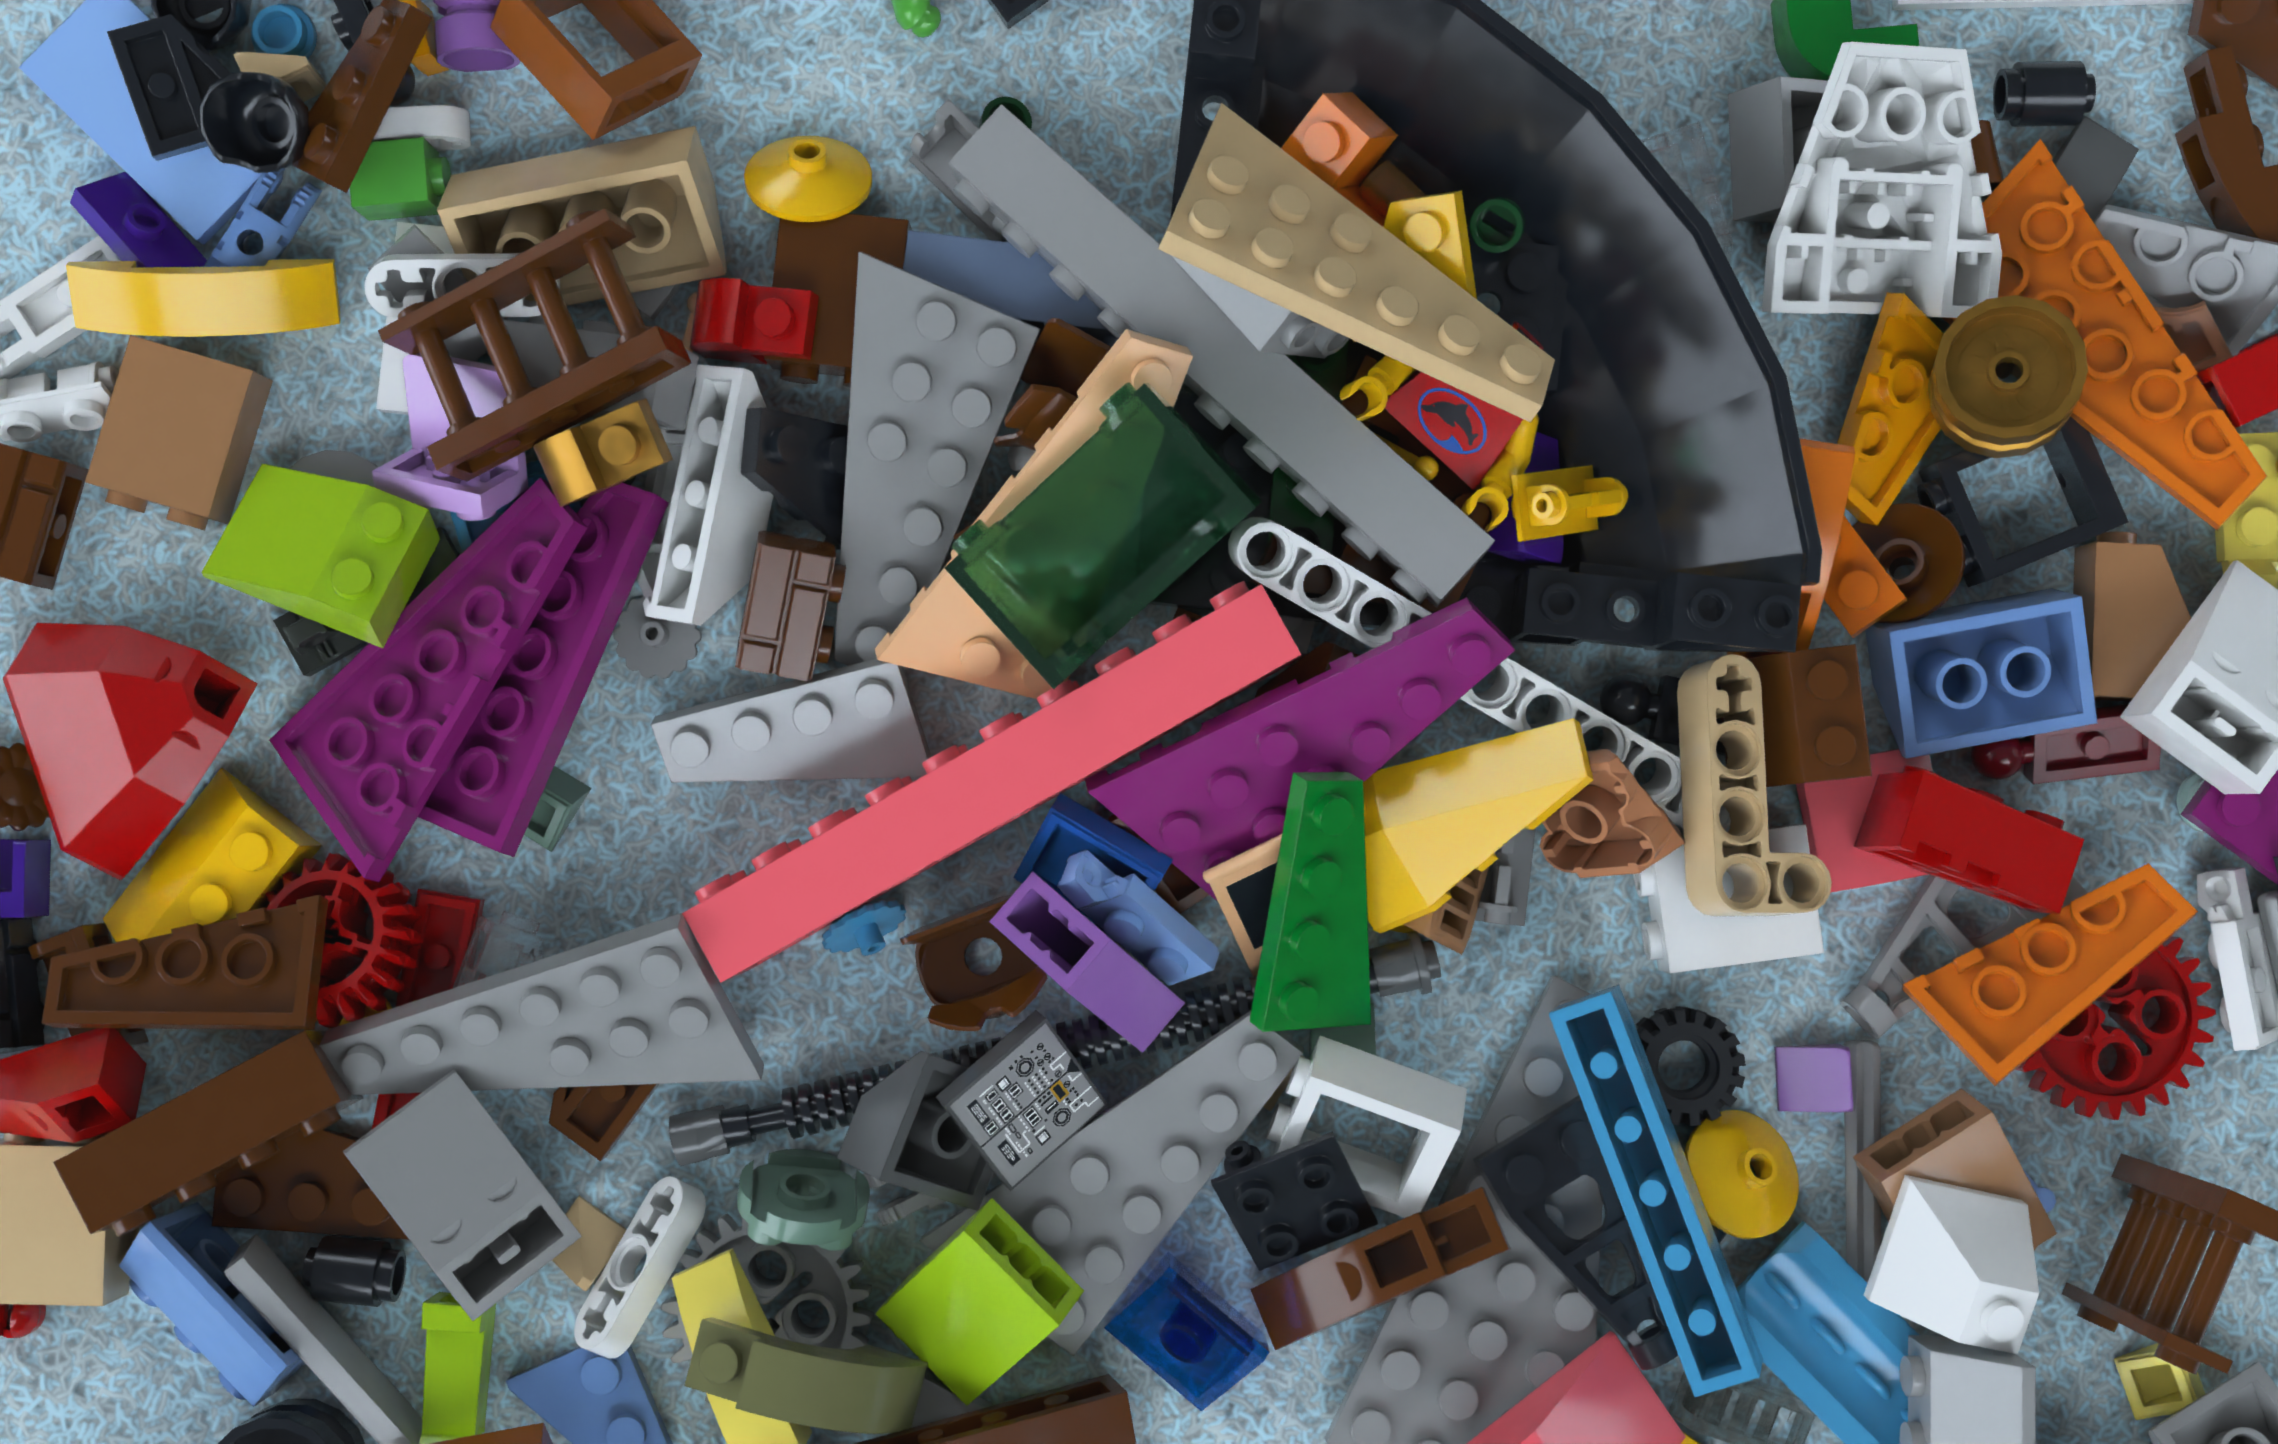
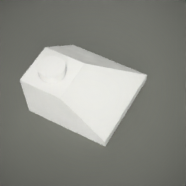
M1905 1175L1864 1296L1870 1302L1958 1343L2018 1354L2039 1296L2028 1205L2021 1199Z

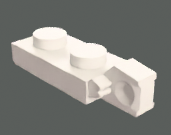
M2245 867L2215 869L2197 874L2198 906L2208 912L2207 920L2211 922L2212 933L2208 940L2209 958L2213 967L2219 970L2224 994L2220 1003L2222 1024L2225 1030L2231 1033L2234 1051L2257 1050L2278 1040V996L2260 913L2253 912Z

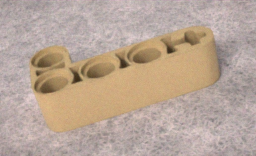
M1735 654L1721 656L1691 666L1682 674L1677 689L1683 834L1685 841V878L1689 900L1697 910L1710 916H1779L1806 913L1819 909L1826 903L1832 884L1829 870L1823 861L1807 853H1770L1762 687L1759 672L1752 662L1743 656ZM1723 717L1724 722L1718 724L1716 719ZM1718 740L1722 742L1727 751L1726 766L1722 765L1717 757L1716 746ZM1721 806H1724L1730 815L1731 824L1728 832L1724 830L1720 823L1719 813ZM1725 871L1729 873L1734 884L1731 898H1728L1722 885ZM1786 872H1788L1793 882L1791 897L1787 895L1783 885Z

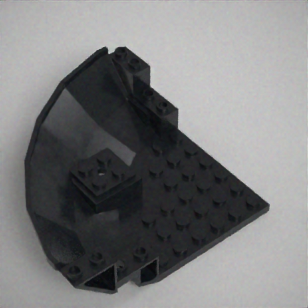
M1194 0L1170 220L1213 122L1203 114L1202 109L1205 105L1212 102L1223 103L1281 148L1323 93L1353 92L1398 134L1397 138L1359 184V187L1386 212H1388L1391 202L1400 199L1462 190L1477 297L1484 293L1495 295L1500 302V310L1497 315L1509 325L1516 321L1523 326L1543 346V351L1555 359L1543 406L1537 413L1539 417L1537 432L1558 440L1560 469L1593 465L1594 478L1614 477L1627 488L1628 501L1623 510L1614 516L1597 517L1598 530L1563 535L1564 549L1561 565H1528L1487 551L1477 562L1458 601L1467 597L1510 642L1575 646L1581 642L1637 647L1653 651L1795 653L1801 586L1819 584L1822 546L1787 376L1710 224L1606 98L1481 0ZM1495 197H1504L1514 201L1521 208L1525 217V229L1521 239L1512 248L1500 253L1483 250L1474 242L1470 233V220L1475 209L1486 200ZM1490 210L1487 211L1483 218L1512 235L1516 226ZM1349 339L1345 385L1349 383L1361 357L1368 355L1379 362L1385 355ZM1184 383L1178 394L1141 491L1130 602L1215 611L1209 600L1241 581L1246 583L1249 591L1257 587L1249 582L1251 577L1234 565L1229 555L1228 541L1233 529L1240 522L1250 517L1269 519L1272 474L1259 466L1244 451L1243 446L1248 440L1232 425L1228 424L1221 430L1201 414L1194 405L1199 396ZM1368 427L1371 431L1375 432L1376 434L1382 436L1383 438L1393 443V440L1391 438ZM1336 518L1332 555L1337 557L1345 541L1341 534L1346 529ZM1305 529L1292 530L1295 534L1318 546L1315 537ZM1260 532L1254 535L1248 542L1246 553L1251 565H1258L1267 547L1268 532ZM1264 587L1281 617L1301 618L1307 621L1328 623L1270 588ZM1306 594L1309 598L1321 597L1319 595ZM1617 599H1627L1633 604L1635 613L1630 622L1620 621L1615 616L1613 607ZM1366 603L1360 612L1361 626L1370 628L1380 627L1386 620L1388 606Z

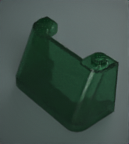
M1130 382L1122 386L1099 408L1107 419L1098 427L1099 430L1003 519L997 521L989 528L980 519L951 545L958 556L945 567L946 571L1053 689L1262 502L1247 483L1149 383H1144L1138 390Z

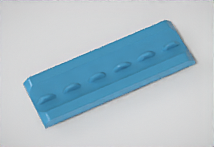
M1802 1221L1736 1288L1762 1354L1763 1363L1844 1444H1900L1901 1424L1908 1422V1396L1904 1394L1901 1387L1900 1362L1903 1356H1908V1335L1919 1334L1900 1315L1870 1302L1864 1296L1867 1282L1814 1229Z

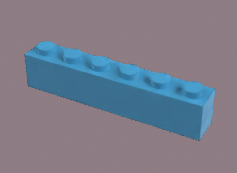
M1618 984L1557 1006L1548 1013L1694 1397L1760 1378L1763 1363L1762 1354L1620 985Z

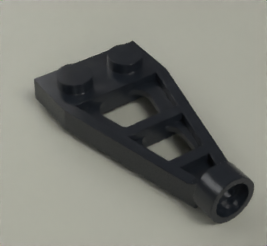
M1580 1095L1473 1159L1504 1215L1620 1337L1628 1343L1627 1346L1641 1370L1657 1368L1678 1356ZM1582 1175H1588L1598 1185L1605 1209V1219L1602 1226L1581 1239H1573L1565 1235L1548 1217L1545 1211V1200L1549 1195ZM1619 1240L1623 1244L1633 1267L1635 1281L1632 1285L1611 1296L1602 1289L1587 1269L1586 1258L1613 1241ZM1648 1319L1655 1321L1654 1324L1637 1333V1328L1641 1322Z

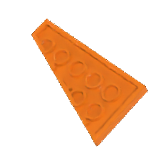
M2040 138L1982 203L1987 233H1999L2002 249L1998 297L2019 295L2044 301L2070 318L2085 343L2088 373L2083 390L2071 417L2218 531L2258 488L2267 475L2224 411L2218 409L2198 379V372L2186 354H2181L2163 327V320L2110 241L2104 239L2084 209L2085 204L2073 186L2067 184L2053 163V156ZM1941 317L1950 325L1957 319Z

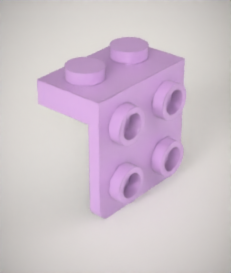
M420 353L405 356L403 359V371L412 449L373 470L374 487L425 508L432 507L455 512L457 517L463 520L478 521L494 516L496 510L528 490L525 452L468 482L437 471L427 446L446 437V431L450 424ZM451 357L476 417H484L503 407L502 402L507 396L494 365Z

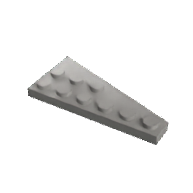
M682 913L328 1029L320 1043L321 1049L351 1095L422 1093L453 1069L471 1091L762 1080L764 1069L761 1057Z
M1251 1010L1190 1051L1185 1058L1155 1078L1152 1077L1133 1090V1093L1107 1111L1104 1110L1095 1116L1013 1190L1010 1191L1003 1183H1000L993 1189L986 1191L980 1208L993 1198L1084 1290L1062 1323L1047 1336L1072 1356H1075L1225 1158V1151L1228 1146L1238 1141L1297 1063L1299 1056L1303 1055L1304 1047L1282 1031L1262 1032L1250 1023ZM965 1207L945 1222H941L925 1233L919 1241L934 1252L977 1211Z

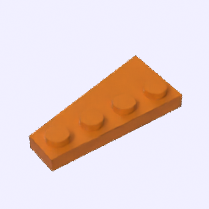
M2148 863L2071 901L2069 905L2061 909L2060 914L2051 913L2043 918H2036L1980 949L1977 947L1927 975H1920L1904 983L1902 990L1986 1078L1996 1086L2190 921L2198 911Z

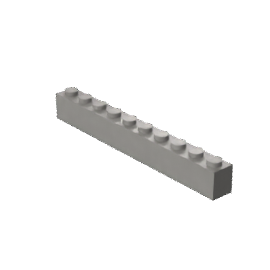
M1002 104L948 162L958 182L953 188L956 195L978 215L982 216L987 210H990L1006 225L1001 230L1002 235L1025 257L1030 258L1037 252L1053 266L1054 269L1049 273V276L1068 296L1078 301L1084 294L1098 306L1102 312L1097 316V319L1114 337L1119 339L1122 333L1129 329L1188 347L1193 358L1183 383L1199 396L1194 405L1201 414L1221 430L1228 424L1232 425L1248 440L1243 449L1259 466L1271 474L1279 467L1295 481L1297 485L1292 489V493L1311 512L1321 517L1328 511L1346 527L1341 534L1342 538L1358 554L1368 561H1371L1377 554L1396 572L1390 580L1410 600L1420 605L1427 599L1437 608L1490 549L1495 540L1368 427L1361 421L1356 420V417L1285 354L1259 352L1170 254L1158 249L1160 244Z

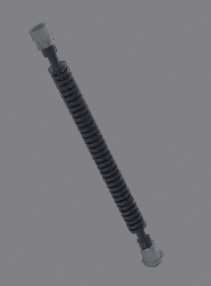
M1412 931L1406 933V940L1369 949L1370 994L1379 992L1381 998L1417 989L1420 990L1422 995L1432 993L1431 979L1441 977L1440 964L1433 941L1421 942L1418 932ZM1257 975L1249 977L1251 990L1248 991L1244 990L1242 979L1233 981L1235 994L1231 995L1228 994L1226 983L1218 984L1219 998L1212 999L1210 987L1201 988L1203 1001L1196 1003L1194 991L1185 992L1187 1005L1181 1007L1155 1039L1161 1038L1163 1048L1167 1050L1173 1048L1170 1035L1177 1034L1180 1046L1189 1044L1187 1031H1194L1196 1042L1205 1040L1203 1027L1209 1026L1211 1035L1214 1036L1220 1032V1023L1225 1022L1227 1027L1252 1009ZM1095 1014L1088 1016L1089 1029L1084 1028L1082 1018L1072 1019L1073 1033L1068 1032L1065 1021L1056 1023L1057 1034L1074 1058L1080 1057L1083 1070L1093 1067L1091 1054L1095 1053L1099 1065L1109 1064L1108 1050L1113 1051L1116 1062L1125 1060L1124 1046L1129 1047L1132 1058L1141 1056L1140 1050L1107 1024L1101 1026L1099 1017ZM997 1037L991 1039L992 1047L995 1046L1000 1040H1002V1038ZM1155 1039L1146 1048L1148 1054L1157 1052ZM981 1041L975 1043L976 1056H973L971 1047L968 1044L959 1047L960 1060H957L953 1048L943 1051V1059L969 1068L989 1050L986 1042ZM937 1052L931 1053L932 1055L939 1057ZM906 1061L895 1062V1070L906 1063ZM889 1064L879 1066V1079H877L873 1067L864 1069L862 1071L863 1083H861L857 1071L846 1074L847 1087L841 1075L830 1078V1090L825 1079L815 1081L814 1094L809 1083L798 1086V1097L793 1087L782 1089L781 1103L752 1110L748 1104L729 1109L719 1105L671 1115L669 1117V1134L675 1158L680 1166L705 1161L712 1157L729 1154L731 1147L755 1142L756 1135L787 1127L793 1139L804 1136V1126L809 1135L817 1134L820 1132V1121L825 1131L834 1130L836 1128V1117L841 1127L850 1126L852 1112L854 1115L861 1096L892 1073L891 1066Z

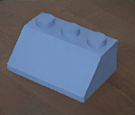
M2049 588L1941 608L1915 621L1884 624L1876 622L1865 630L1872 683L1900 753L1906 759L2097 723L2082 596Z
M198 1202L149 1221L139 1231L119 1265L131 1278L129 1284L132 1291L144 1303L158 1307L175 1324V1335L185 1347L195 1353H202L219 1370V1380L230 1394L238 1399L247 1400L253 1407L273 1395L305 1363L224 1275L226 1267L238 1247H240L239 1244L222 1227L212 1226L213 1217Z

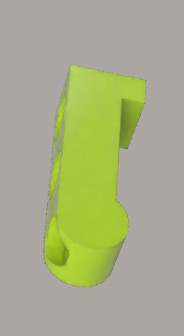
M438 1292L423 1302L421 1329H426L427 1332L422 1434L419 1444H430L485 1432L496 1304L472 1321L451 1293Z

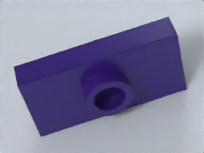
M126 171L75 188L70 204L121 261H136L137 268L203 267L207 262V259Z

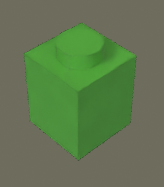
M423 137L374 141L371 143L351 183V207L369 221L439 215L437 208L452 175L449 162L445 156L440 157L439 152Z

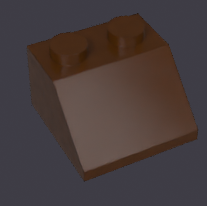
M1856 644L1746 658L1753 663L1759 672L1761 680L1766 787L1872 776ZM1723 717L1720 718V723L1724 722ZM1723 745V748H1724V756H1725V765H1726V764H1727L1728 755H1727L1726 748H1725L1724 745Z

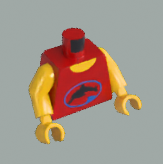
M1514 321L1511 325L1539 348L1544 349L1532 334ZM1386 355L1368 371V376H1363L1341 389V400L1350 397L1358 389L1362 390L1368 398L1366 411L1358 415L1356 420H1366L1385 409L1472 490L1481 482L1483 488L1477 490L1462 504L1461 511L1469 516L1476 507L1477 502L1486 504L1492 512V519L1486 526L1485 532L1492 531L1507 517L1509 511L1507 499L1513 493L1511 475L1524 474L1531 461L1539 423L1538 414L1530 423Z

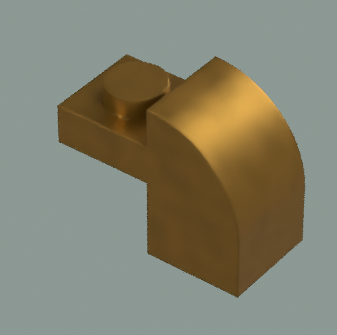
M646 398L635 401L580 426L569 428L533 446L560 507L585 499L673 460Z

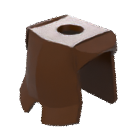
M1060 318L1049 319L1034 345L1021 377L1022 381L1031 384V386L1020 397L1004 419L1006 427L1020 430L1016 433L995 437L993 440L995 446H1024L1036 451L1034 445L1049 427L1054 429L1077 400L1078 395L1076 392L1108 353L1111 346Z
M1012 895L996 898L922 926L900 938L902 945L916 944L915 958L919 978L926 994L934 1004V1006H931L927 1017L930 1023L949 1030L978 1031L982 1028L986 1019L1000 1018L1005 1014L1011 1018L1017 1016L1041 990L1048 979L1046 973L989 922ZM980 938L992 939L1000 947L1002 960L996 971L982 976L975 974L969 969L966 964L965 954L968 946L973 941Z

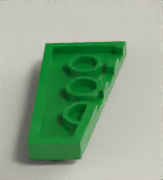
M1293 772L1249 1020L1250 1023L1262 1032L1371 1025L1363 780L1349 772Z

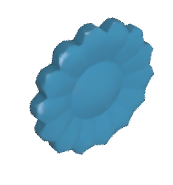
M879 900L873 904L862 905L854 911L847 912L840 919L833 921L830 924V928L822 934L824 949H829L831 953H836L839 951L849 952L855 948H860L864 956L881 951L886 946L883 936L896 930L898 924L906 918L904 904H899L897 900L887 902Z

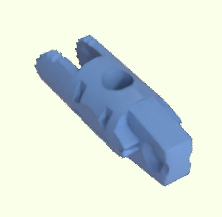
M281 168L278 172L262 173L203 267L265 266L268 260L279 259L322 190L309 182L303 188H299L291 200L290 207L279 223L261 211L270 196L280 186L285 168ZM251 234H260L263 239L262 250L255 255H247L243 249L245 238Z

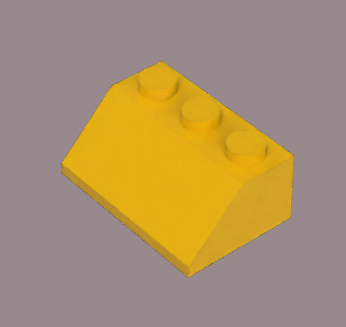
M220 768L103 917V921L115 942L132 938L139 940L170 934L172 933L171 929L196 923L204 926L237 918L238 913L259 908L267 909L270 902L266 901L265 894L273 890L279 892L284 887L282 874L291 871L300 874L304 858H313L322 845L224 768Z

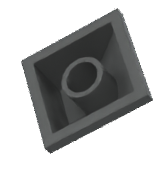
M924 1051L917 1053L861 1096L837 1158L880 1181L978 1211L991 1180L993 1170L936 1098L941 1091L965 1072L968 1067Z

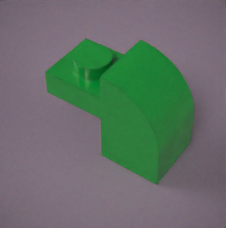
M1773 0L1770 4L1775 49L1782 66L1790 77L1828 81L1841 45L1844 42L1919 46L1917 24L1853 29L1850 0Z

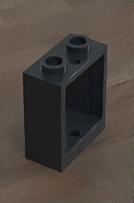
M2071 416L2052 440L2043 446L2077 526L1998 559H1995L1957 473L1992 457L1963 451L1918 471L1923 482L1917 486L1920 504L1935 509L1947 517L1955 526L1963 541L1965 567L1962 577H1964L1967 587L1989 581L2129 523L2090 432Z

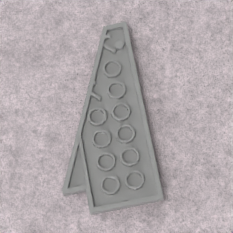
M1557 976L1550 977L1438 1204L1441 1205L1475 1189L1484 1187L1511 1249L1395 1298L1390 1302L1324 1437L1328 1444H1466L1596 1342L1597 1311L1504 1215L1473 1161L1475 1157L1579 1095L1548 1013L1559 1005L1590 995V993ZM1582 1175L1549 1195L1545 1200V1211L1548 1217L1570 1238L1581 1239L1602 1226L1603 1202L1597 1183L1588 1175ZM1600 1250L1586 1258V1267L1598 1283Z

